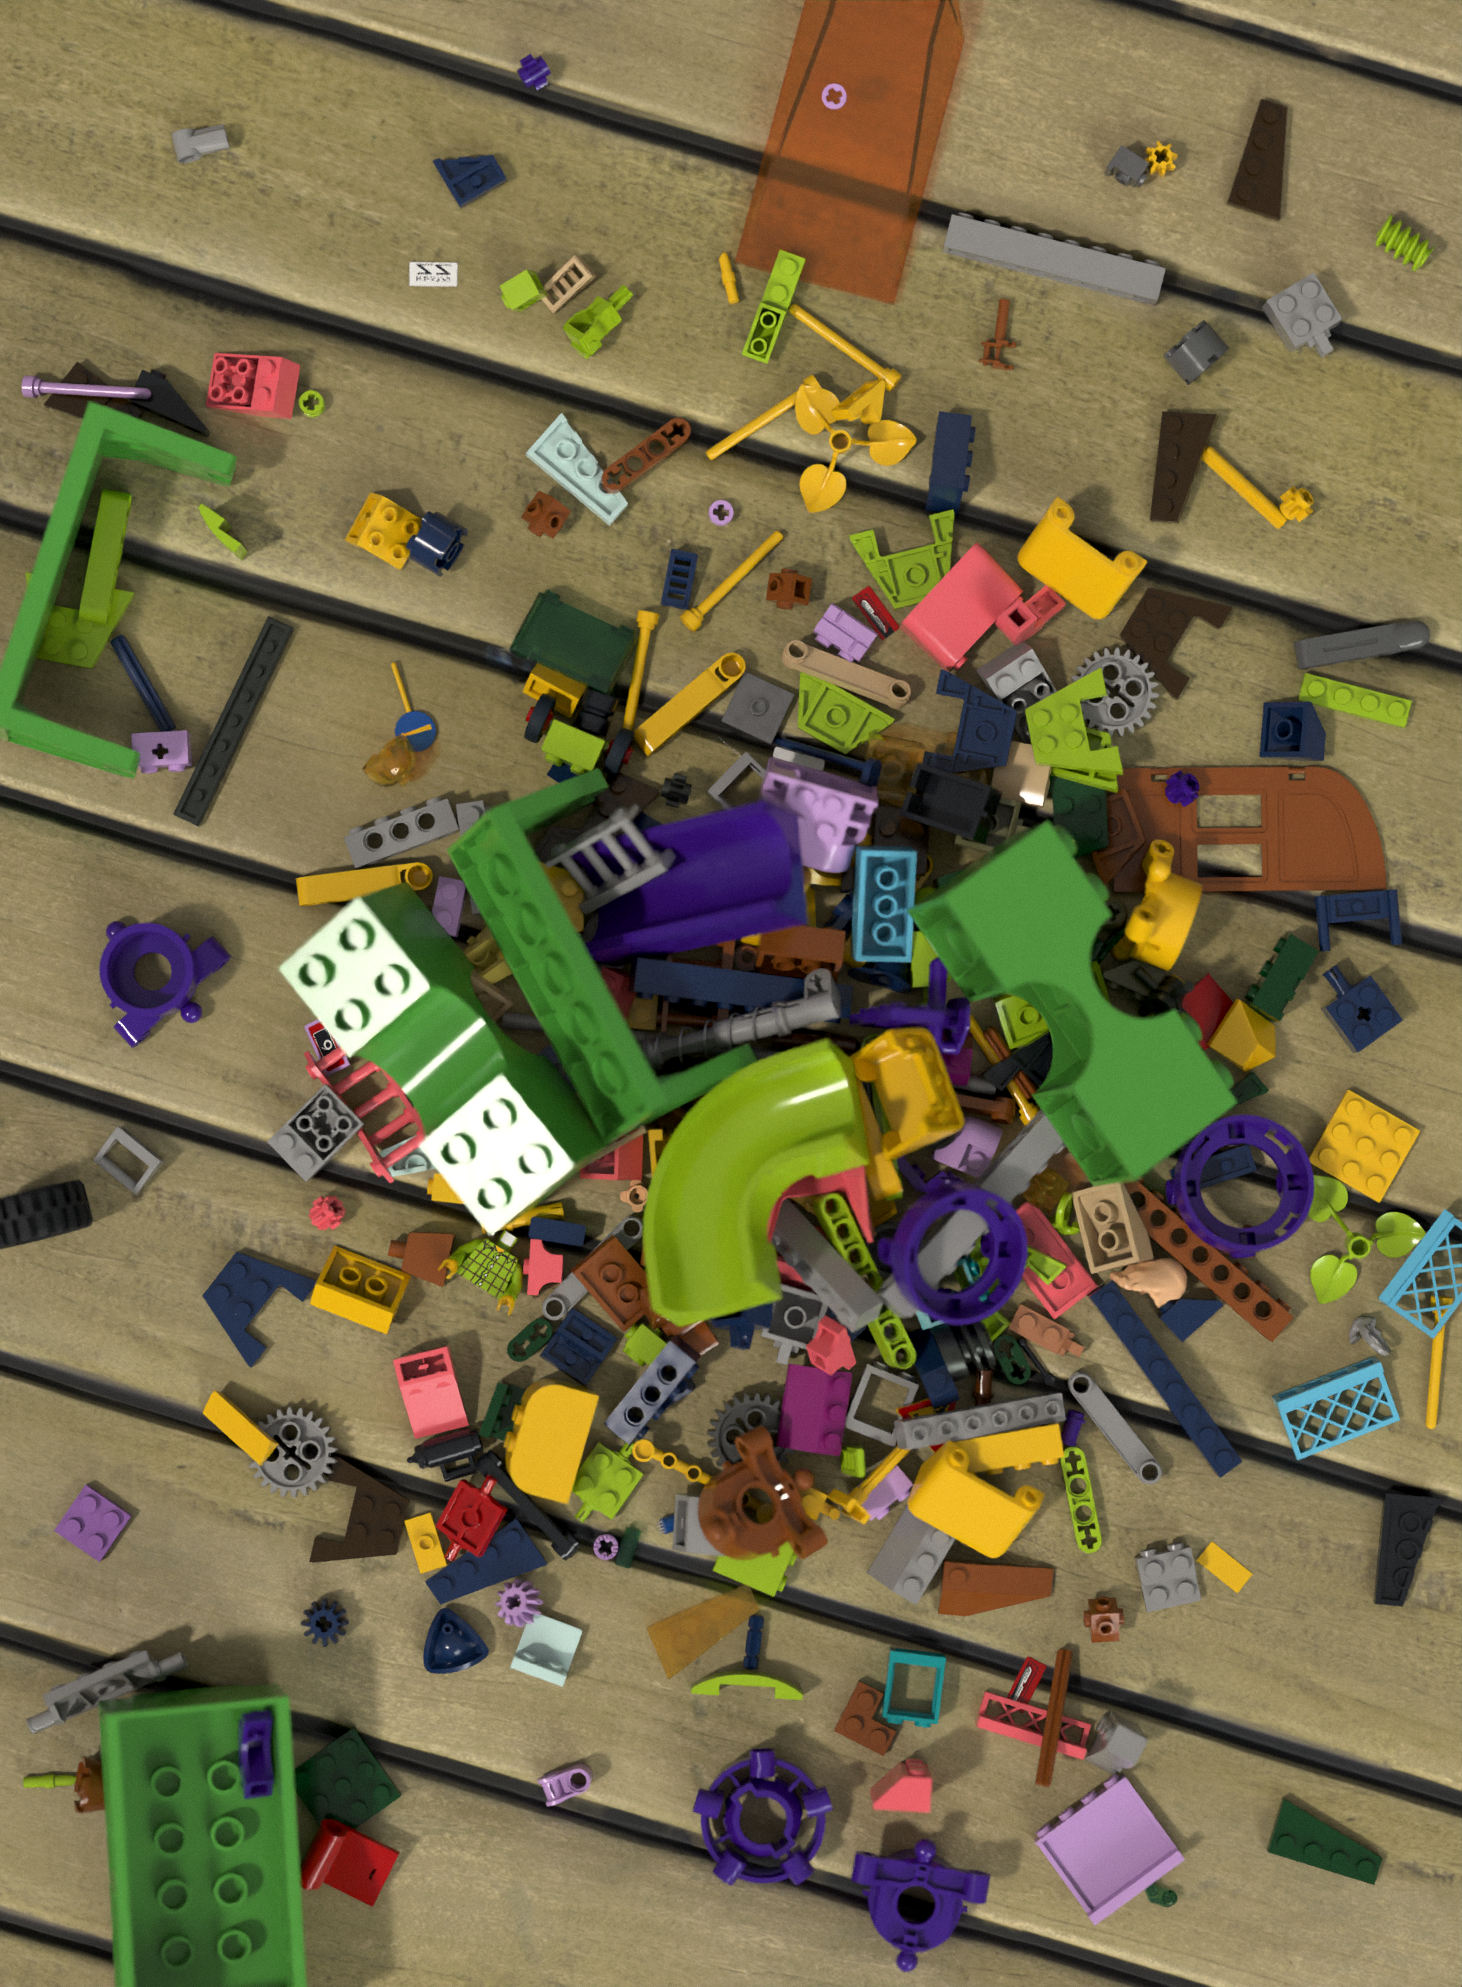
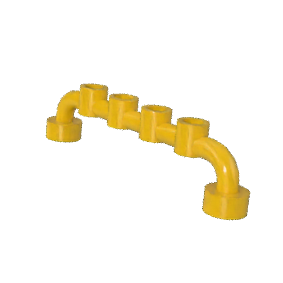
M639 1439L633 1445V1456L640 1462H646L653 1458L661 1462L665 1469L673 1468L685 1474L689 1481H698L704 1485L713 1477L703 1472L698 1464L692 1463L689 1465L678 1459L673 1451L664 1452L656 1448L649 1439ZM670 1455L674 1458V1463L666 1464L664 1458ZM691 1468H696L699 1471V1475L691 1477L688 1471ZM746 1490L744 1494L748 1496V1500L741 1502V1507H749L755 1510L758 1521L761 1524L767 1523L773 1514V1503H763L752 1497L751 1493Z

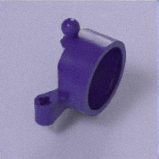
M121 921L111 922L106 928V936L110 941L101 956L100 980L106 995L112 1001L110 1006L113 1009L118 1007L127 1012L113 1028L131 1048H134L151 1033V1030L165 1016L180 1011L181 1017L185 1022L196 1023L202 1017V1008L198 1003L190 1000L193 998L197 986L212 973L220 970L232 956L214 936L208 938L193 951L188 943V940L191 938L188 933L182 936L170 928L155 923H139L126 927ZM150 953H158L167 958L172 971L166 986L154 991L146 990L140 986L135 976L136 964L143 956Z
M928 1838L919 1840L914 1849H904L889 1856L867 1851H856L851 1881L868 1885V1889L863 1888L862 1894L867 1896L869 1912L874 1927L891 1946L902 1950L896 1957V1965L903 1972H911L917 1967L918 1958L915 1953L927 1952V1950L939 1946L950 1937L960 1919L961 1913L967 1912L968 1906L962 1905V1900L976 1904H986L991 1875L979 1870L950 1867L944 1859L936 1855V1845ZM922 1886L933 1894L935 1908L928 1919L922 1922H910L899 1914L897 1900L903 1890L908 1887Z

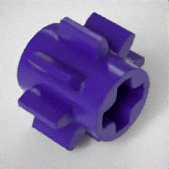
M529 54L519 60L522 67L517 70V73L527 88L533 85L536 90H539L548 84L546 77L551 72L541 56L533 58Z
M1180 770L1166 780L1168 786L1165 788V794L1173 804L1181 802L1182 806L1185 807L1199 797L1197 793L1199 783L1192 774L1187 773L1183 775Z

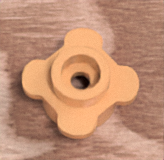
M632 1180L630 1187L626 1191L621 1192L620 1199L622 1202H627L632 1206L634 1212H641L646 1204L649 1189L644 1188L640 1180ZM638 1193L639 1198L636 1199L634 1197V1194Z

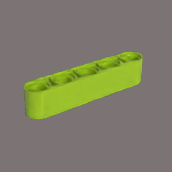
M103 489L80 602L79 619L107 624L109 621L131 508V493Z

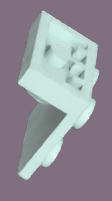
M533 1614L534 1623H526L510 1668L563 1687L582 1634V1629L542 1614Z

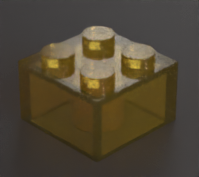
M869 732L863 762H866L869 758L881 761L882 767L878 786L876 787L878 796L905 800L907 792L916 794V789L911 787L910 783L917 763L922 764L925 747L922 742Z

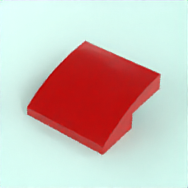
M1209 973L1194 984L1193 991L1185 995L1181 1006L1199 1024L1202 1040L1198 1042V1045L1203 1051L1209 1048L1207 1043L1233 1005L1232 1000Z

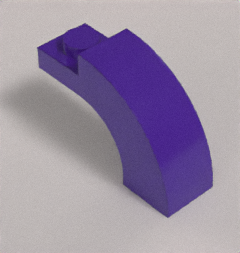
M253 1710L249 1713H242V1720H238V1755L244 1799L272 1796L274 1777L270 1757L271 1710Z

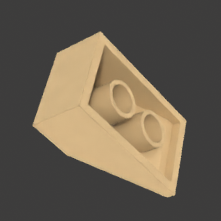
M1123 1182L1094 1186L1071 1193L1091 1274L1107 1272L1126 1267L1130 1264L1154 1259L1148 1232Z

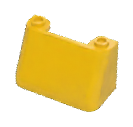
M1057 496L1019 550V565L1091 618L1104 619L1110 614L1148 561L1132 551L1121 552L1114 561L1108 559L1068 530L1074 520V511L1069 504Z
M922 1027L890 1029L849 1057L853 1060L855 1076L863 1082H874L891 1131L886 1132L880 1138V1145L885 1160L902 1157L947 1137L964 1126V1117L936 1041L929 1030Z
M948 1440L921 1465L908 1498V1508L917 1518L987 1557L998 1558L1008 1550L1039 1509L1045 1493L1032 1486L1023 1485L1017 1489L1014 1497L1009 1496L968 1473L967 1468L970 1461L968 1453L958 1444Z

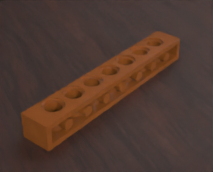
M1141 1177L1134 1181L1123 1182L1129 1196L1136 1191L1140 1192L1143 1196V1203L1136 1207V1210L1148 1232L1149 1238L1179 1262L1264 1338L1273 1342L1294 1318L1289 1313L1291 1307L1280 1298L1276 1301L1268 1295L1270 1289L1259 1280L1254 1283L1247 1277L1249 1271L1237 1261L1233 1265L1225 1258L1228 1255L1227 1252L1214 1248L1201 1240L1184 1222L1177 1208L1173 1207L1170 1210L1163 1204L1166 1199L1155 1189L1149 1192L1142 1186L1145 1181ZM1155 1210H1160L1164 1214V1221L1158 1226L1153 1225L1150 1220L1151 1213ZM1176 1228H1181L1185 1233L1184 1240L1179 1244H1175L1171 1239V1234ZM1198 1246H1202L1206 1251L1205 1258L1200 1262H1196L1192 1257L1193 1250ZM1222 1264L1226 1267L1227 1274L1222 1280H1217L1213 1275V1270L1217 1265ZM1239 1283H1245L1248 1288V1292L1243 1298H1237L1234 1293V1288ZM1260 1301H1265L1269 1307L1267 1314L1264 1316H1258L1255 1312V1307Z

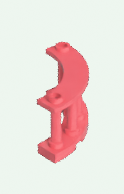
M339 1046L318 1061L314 1059L309 1051L305 1052L304 1056L308 1062L305 1068L314 1080L319 1078L323 1085L327 1084L348 1107L349 1105L341 1094L375 1070L377 1072L382 1070L369 1061L334 1085L324 1070L347 1055L344 1050ZM382 1070L389 1080V1083L386 1084L387 1088L360 1105L353 1112L361 1119L393 1096L395 1098L399 1096L406 1106L402 1115L371 1136L367 1134L363 1126L356 1132L373 1160L370 1163L373 1171L378 1177L383 1175L389 1183H392L395 1180L388 1168L420 1147L419 1145L424 1140V1128L420 1116L409 1097ZM411 1122L413 1124L415 1122L419 1128L416 1132L417 1135L382 1158L375 1146Z

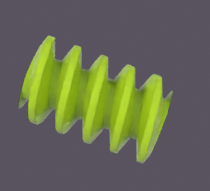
M1390 214L1375 236L1377 237L1375 246L1379 247L1386 243L1384 252L1387 254L1395 249L1393 258L1396 260L1403 255L1402 265L1406 266L1413 262L1411 271L1415 272L1421 268L1435 246L1428 249L1430 241L1428 238L1419 243L1421 235L1419 232L1411 237L1412 227L1410 226L1400 230L1402 221L1398 220L1392 224L1393 214Z

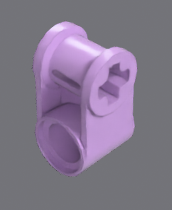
M579 1763L548 1773L538 1778L537 1782L542 1785L547 1798L546 1805L553 1806L585 1792L591 1784L593 1775L587 1765ZM577 1772L584 1774L586 1783L576 1784L572 1780V1775Z

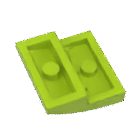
M201 503L198 508L207 526L220 542L242 561L248 551L240 542L227 534L231 526L224 518Z

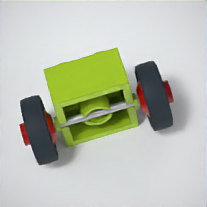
M543 693L535 707L531 706L525 721L528 724L524 738L533 743H538L550 726L541 748L546 761L559 767L562 766V763L570 765L571 772L578 776L597 769L604 752L607 750L603 772L616 777L623 764L627 765L634 749L630 747L635 733L622 727L611 743L605 742L602 739L554 719L553 710L556 699Z

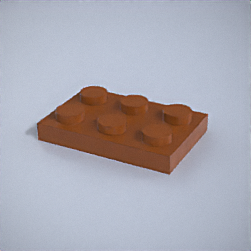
M612 1234L573 1267L571 1271L619 1328L625 1332L645 1315L641 1304L640 1290L649 1287L647 1273Z

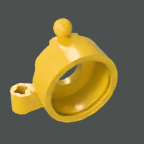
M1156 839L1152 841L1142 862V868L1148 877L1145 895L1141 904L1135 908L1127 924L1126 934L1110 951L1112 957L1117 961H1125L1131 957L1169 971L1175 963L1191 927L1199 904L1202 884L1171 872L1174 848L1164 840Z

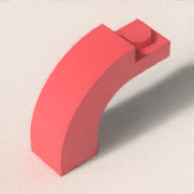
M1045 585L1025 603L1020 599L1014 602L999 615L995 625L1016 646L1042 629L1044 624L1061 611L1066 603L1054 590Z

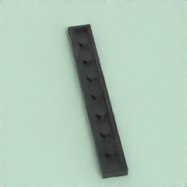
M269 616L267 617L173 815L198 827L200 826L294 628Z

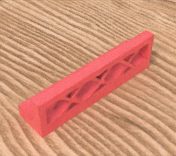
M985 1691L975 1723L979 1728L1041 1747L1044 1732L1040 1730L1037 1722L1046 1717L1047 1710ZM989 1699L1000 1702L1005 1712L996 1717L985 1714ZM1005 1704L1014 1707L1008 1710ZM1019 1709L1027 1710L1032 1720L1019 1725L1014 1723L1010 1714ZM1031 1712L1040 1714V1716L1034 1718ZM1063 1715L1062 1722L1067 1724L1060 1728L1063 1738L1059 1737L1057 1752L1084 1760L1087 1751L1085 1745L1091 1723ZM1008 1716L1011 1722L1003 1720L1002 1718ZM1034 1724L1037 1730L1029 1728V1726ZM1072 1725L1083 1728L1079 1743L1068 1740L1063 1730Z

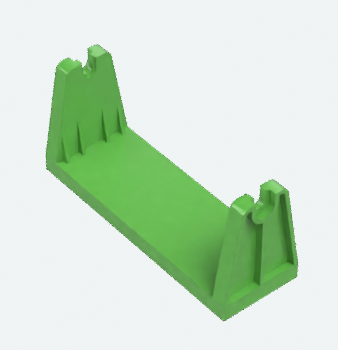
M89 401L0 668V739L134 779L141 759L139 752L48 721L21 704L103 457L138 460L229 487L236 469L237 457Z
M598 768L488 810L447 849V852L604 1144H607L711 1091L722 1081L739 1070L757 1062L758 1059L749 1043L684 1073L655 1078L526 839V836L585 809L595 801V796L604 793L609 788V785Z

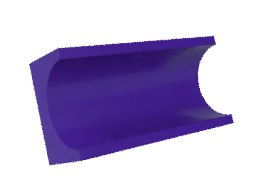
M761 801L640 830L639 832L654 851L661 853L670 848L676 857L667 871L599 907L596 934L590 942L583 943L591 959L612 966L631 963L632 958L649 959L808 924L798 814L767 801ZM627 834L614 837L634 863L641 864L646 858ZM602 840L590 844L613 874L617 873L619 876L624 873L625 869ZM581 850L571 855L586 870L593 885L596 884L598 887L603 885L604 879Z

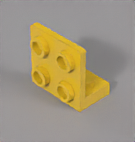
M370 492L344 541L368 551L396 569L401 570L410 555V550L406 549L407 543L412 535H417L420 531L422 519L388 498Z

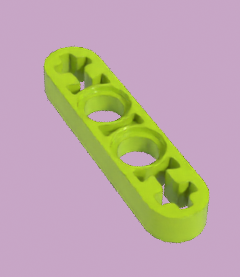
M1067 1446L1063 1449L1064 1457L1060 1458V1465L1076 1544L1083 1552L1094 1553L1100 1548L1102 1538L1084 1452L1079 1447ZM1070 1451H1073L1075 1455H1080V1459L1076 1460L1077 1470L1083 1468V1473H1073L1067 1476V1471H1072L1070 1462H1065V1458L1069 1457ZM1075 1478H1081L1085 1481L1086 1487L1081 1493H1074L1070 1489V1483ZM1081 1505H1086L1091 1510L1090 1517L1085 1521L1078 1520L1075 1515L1076 1509ZM1094 1522V1528H1088L1090 1535L1096 1537V1541H1093L1092 1547L1088 1548L1085 1543H1081V1540L1085 1539V1531L1083 1528L1078 1531V1525L1087 1526Z

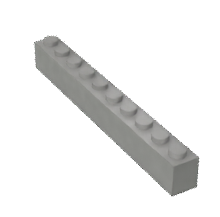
M1041 1109L973 1185L1000 1196L1011 1206V1200L1017 1194L1020 1195L1027 1190L1031 1184L1029 1180L1035 1174H1040L1048 1166L1049 1162L1047 1160L1066 1146ZM989 1198L985 1202V1204L989 1206L996 1213L997 1216L999 1214L1002 1215L1000 1211L995 1207V1205H998V1203ZM968 1210L947 1212L920 1242L918 1248L919 1270L924 1281L932 1289L937 1290L940 1279L944 1275L948 1276L956 1269L958 1265L956 1263L957 1260L974 1249L976 1246L975 1240L981 1234L985 1235L989 1232L986 1223L979 1215ZM893 1273L875 1292L897 1317H911L918 1311L901 1294Z

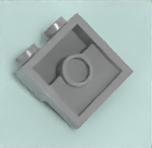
M1183 1542L1168 1544L1167 1549L1157 1551L1156 1548L1141 1550L1140 1555L1134 1557L1147 1612L1201 1601L1196 1578L1197 1573L1189 1545H1184Z

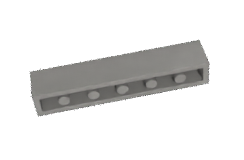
M788 1198L782 1202L771 1241L775 1249L783 1256L785 1262L793 1267L801 1276L803 1282L817 1293L822 1303L827 1305L837 1315L839 1321L846 1325L852 1333L877 1319L883 1301Z

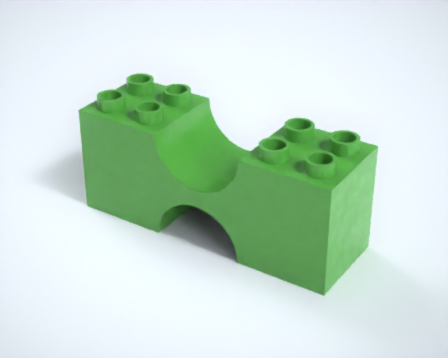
M1049 821L1008 837L907 911L964 996L968 998L969 1003L1003 993L1025 1000L1040 1013L1051 1034L1053 1057L1049 1073L1042 1085L1032 1094L1033 1098L1093 1186L1134 1181L1234 1106L1237 1101L1229 1091L1234 1082L1230 1072L1220 1061L1216 1059L1209 1061L1198 1045V1042L1202 1040V1032L1197 1023L1188 1014L1182 1012L1178 1015L1176 1010L1173 1009L1142 1018H1134L1114 1009L1099 993L1091 974L1090 952L1097 931L1111 916V913L1104 905V902L1109 898L1108 892L1097 876L1092 873L1084 875L1072 857L1077 853V847L1071 835L1061 826L1053 828Z
M407 882L357 897L278 967L348 1056H359L371 1061L385 1071L406 1093L416 1108L424 1128V1140L419 1146L490 1235L535 1208L614 1142L613 1140L604 1144L581 1099L546 1055H536L521 1048L506 1036L489 1017L472 987L471 972L475 969L474 965Z

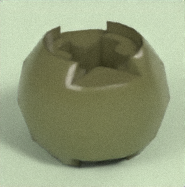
M1109 896L1104 905L1106 907L1110 906L1111 910L1116 909L1117 915L1114 916V921L1108 918L1100 928L1106 931H1116L1126 923L1128 912L1123 901Z

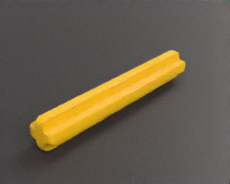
M1207 447L1203 453L1202 460L1275 528H1281L1288 520L1281 510L1213 447Z

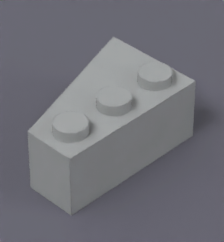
M1109 1711L1107 1716L1103 1715L1096 1726V1730L1099 1732L1084 1760L1114 1775L1116 1771L1121 1772L1123 1768L1128 1769L1136 1764L1148 1739L1138 1725Z

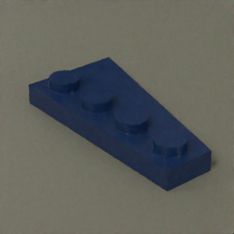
M515 1518L495 1532L483 1556L476 1557L468 1551L428 1578L425 1583L441 1605L548 1565V1562L518 1518Z

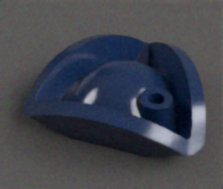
M443 1608L437 1612L426 1637L423 1654L424 1667L428 1672L435 1674L458 1672L484 1660L488 1656L489 1650L481 1637L469 1624L452 1610Z

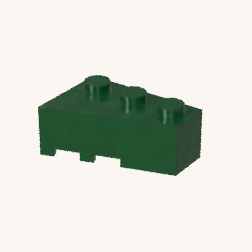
M1292 934L1286 935L1285 938L1280 936L1272 949L1276 952L1272 960H1266L1259 970L1258 974L1262 977L1257 985L1251 984L1244 996L1247 999L1246 1005L1272 1023L1282 1020L1284 1008L1289 1000H1293L1296 988L1301 980L1305 978L1319 950Z

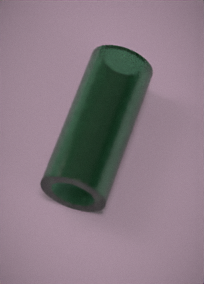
M626 1526L615 1560L616 1565L631 1568L642 1533L641 1530Z

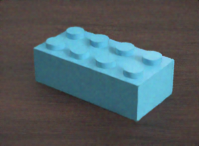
M856 846L850 954L855 961L911 962L913 919L907 910L914 906L917 851L912 847Z

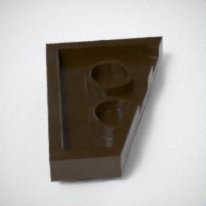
M76 362L61 382L109 386L79 362ZM51 394L44 403L45 407L81 419L84 418L89 401L140 419L144 414L126 398Z

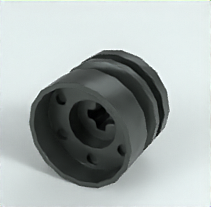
M981 1321L971 1323L969 1327H966L965 1324L958 1325L959 1331L954 1332L947 1323L930 1329L953 1382L970 1376L967 1364L969 1362H973L980 1372L983 1371L981 1357H985L989 1367L996 1365L993 1343L984 1323Z

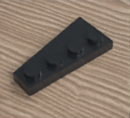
M1384 1492L1373 1603L1403 1607L1415 1574L1416 1564L1421 1557L1426 1536L1431 1529L1432 1519L1441 1498Z

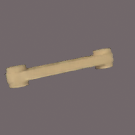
M793 640L786 644L782 652V661L787 668L806 673L886 704L891 708L899 709L905 706L911 696V689L907 682L849 662L806 645L799 640ZM790 652H795L800 657H794L790 654ZM893 692H898L903 697H897Z

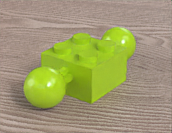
M923 887L915 892L914 905L935 891L936 888ZM913 931L910 986L912 989H923V1000L918 1005H928L929 965L938 956L922 932ZM947 971V982H950L951 975Z

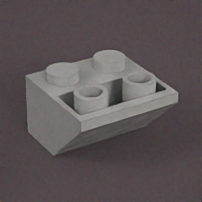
M675 1493L672 1549L686 1553L725 1556L707 1541L701 1530L698 1519V1502L701 1493Z

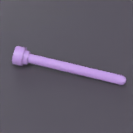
M25 375L22 380V394L26 398H37L42 396L43 393L148 399L151 396V391L148 388L44 382L38 376Z

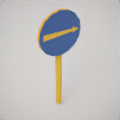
M392 662L391 667L406 710V714L402 715L396 723L395 737L399 745L405 750L420 752L429 748L434 742L436 735L435 724L425 713L411 710L397 664Z

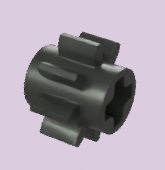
M674 773L673 779L665 778L660 797L667 799L666 805L679 808L680 803H688L693 784L686 783L687 776Z

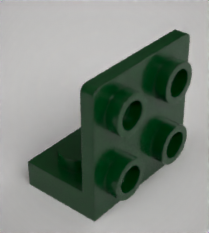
M499 1380L478 1435L486 1438L491 1436L504 1441L507 1432H512L514 1421L511 1420L513 1409L516 1404L520 1405L526 1389Z

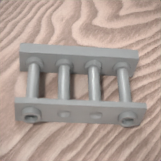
M636 804L628 809L624 807L618 809L607 821L566 844L563 842L556 844L550 850L551 855L545 865L549 868L561 861L584 891L583 895L585 898L579 905V908L585 915L667 871L676 857L670 848L661 853L654 851L634 826L631 820L639 809ZM622 827L646 858L641 864L634 863L611 833ZM602 839L625 869L624 873L619 876L617 873L613 874L590 844ZM581 850L604 879L603 885L599 887L596 884L593 885L572 859L571 855Z

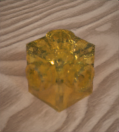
M1046 1167L1040 1174H1035L1029 1180L1031 1184L1022 1197L1027 1199L1032 1206L1040 1208L1050 1215L1070 1183L1060 1177L1058 1172Z

